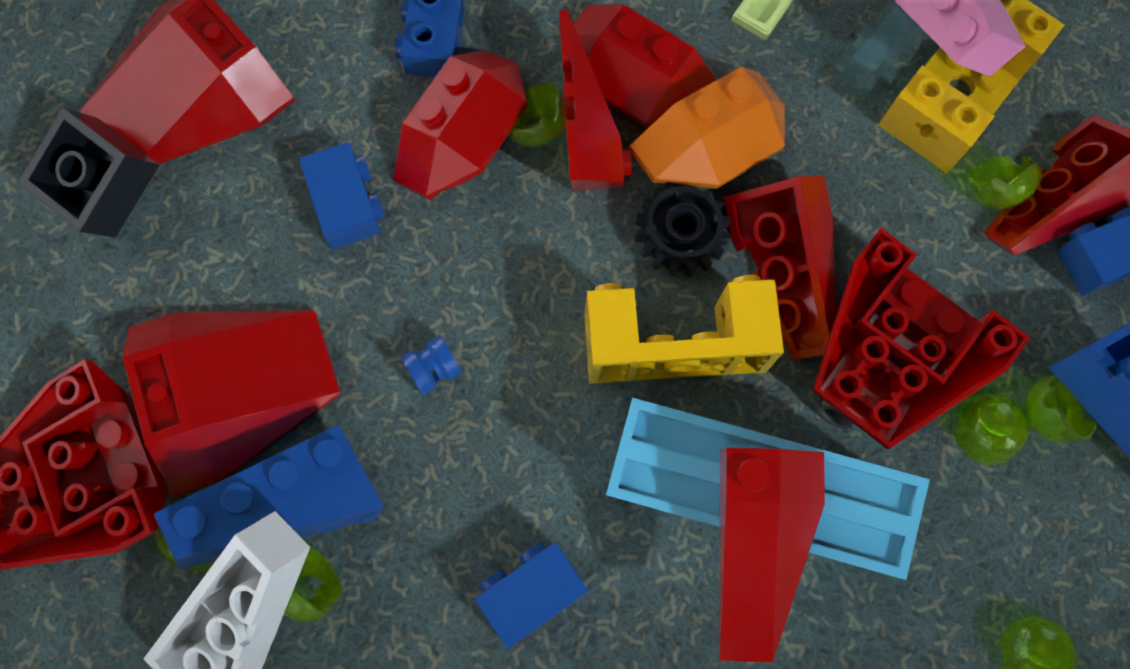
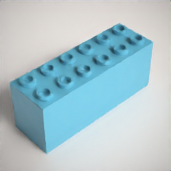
M632 398L606 495L720 527L721 449L764 448L824 452L825 505L809 553L900 579H907L930 479Z

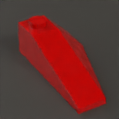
M559 10L572 191L623 188L624 176H632L630 150H622L621 137L568 10Z
M1093 114L1057 142L1052 148V152L1057 154L1059 158L1048 171L1045 168L1039 167L1034 170L1029 177L1036 182L1033 190L1029 195L1022 194L1012 197L985 230L984 234L991 242L1014 256L1072 232L1083 225L1096 222L1130 207V129Z
M797 176L724 197L727 216L731 218L729 224L731 239L738 252L748 248L758 270L750 275H757L760 277V280H775L782 339L792 359L822 356L836 317L833 217L825 176Z
M724 448L720 450V661L773 663L825 505L824 452L764 448Z

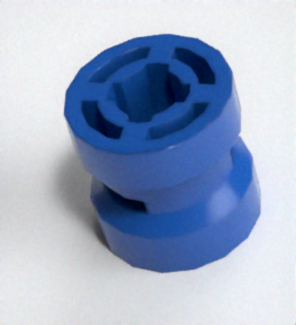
M441 335L428 341L427 347L419 352L412 350L401 356L422 396L435 389L436 382L444 378L451 380L462 374L458 363Z

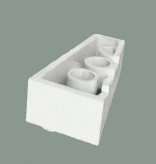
M276 511L235 534L144 657V660L152 669H262L310 546Z

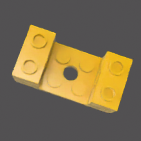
M1001 0L1026 47L989 77L955 63L939 47L927 64L921 66L897 96L878 125L947 174L973 146L995 117L993 114L1065 26V24L1029 0ZM953 80L964 81L970 88V95H964L951 86L950 82Z
M744 275L734 278L732 282H728L714 307L717 332H701L694 334L692 340L674 341V336L654 335L646 338L645 343H639L634 288L623 289L621 284L607 283L596 286L593 291H587L584 322L589 384L766 373L784 353L775 280H760V277L757 275Z

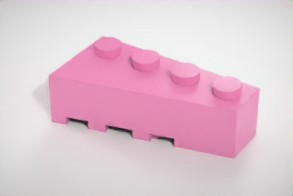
M894 0L955 63L990 77L1026 47L1001 0Z

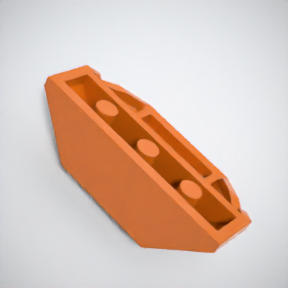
M740 67L676 102L629 146L628 150H630V153L653 183L666 184L671 182L684 186L717 189L784 148L785 104L759 72Z

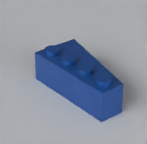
M1129 322L1096 339L1048 368L1130 458Z
M337 425L154 513V516L179 570L216 561L235 534L274 511L300 537L316 533L324 534L339 530L340 527L359 522L362 524L378 519L384 506L340 426Z

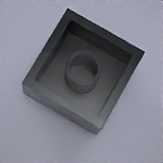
M62 107L18 183L79 232L116 238L158 169L159 164L99 118Z

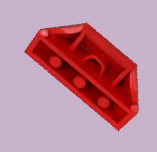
M625 4L589 5L573 23L606 103L644 127H650L676 102L716 81V78L693 46Z
M486 50L450 56L402 123L393 178L394 182L431 200L440 195L439 192L456 187L482 174L528 107L519 64Z

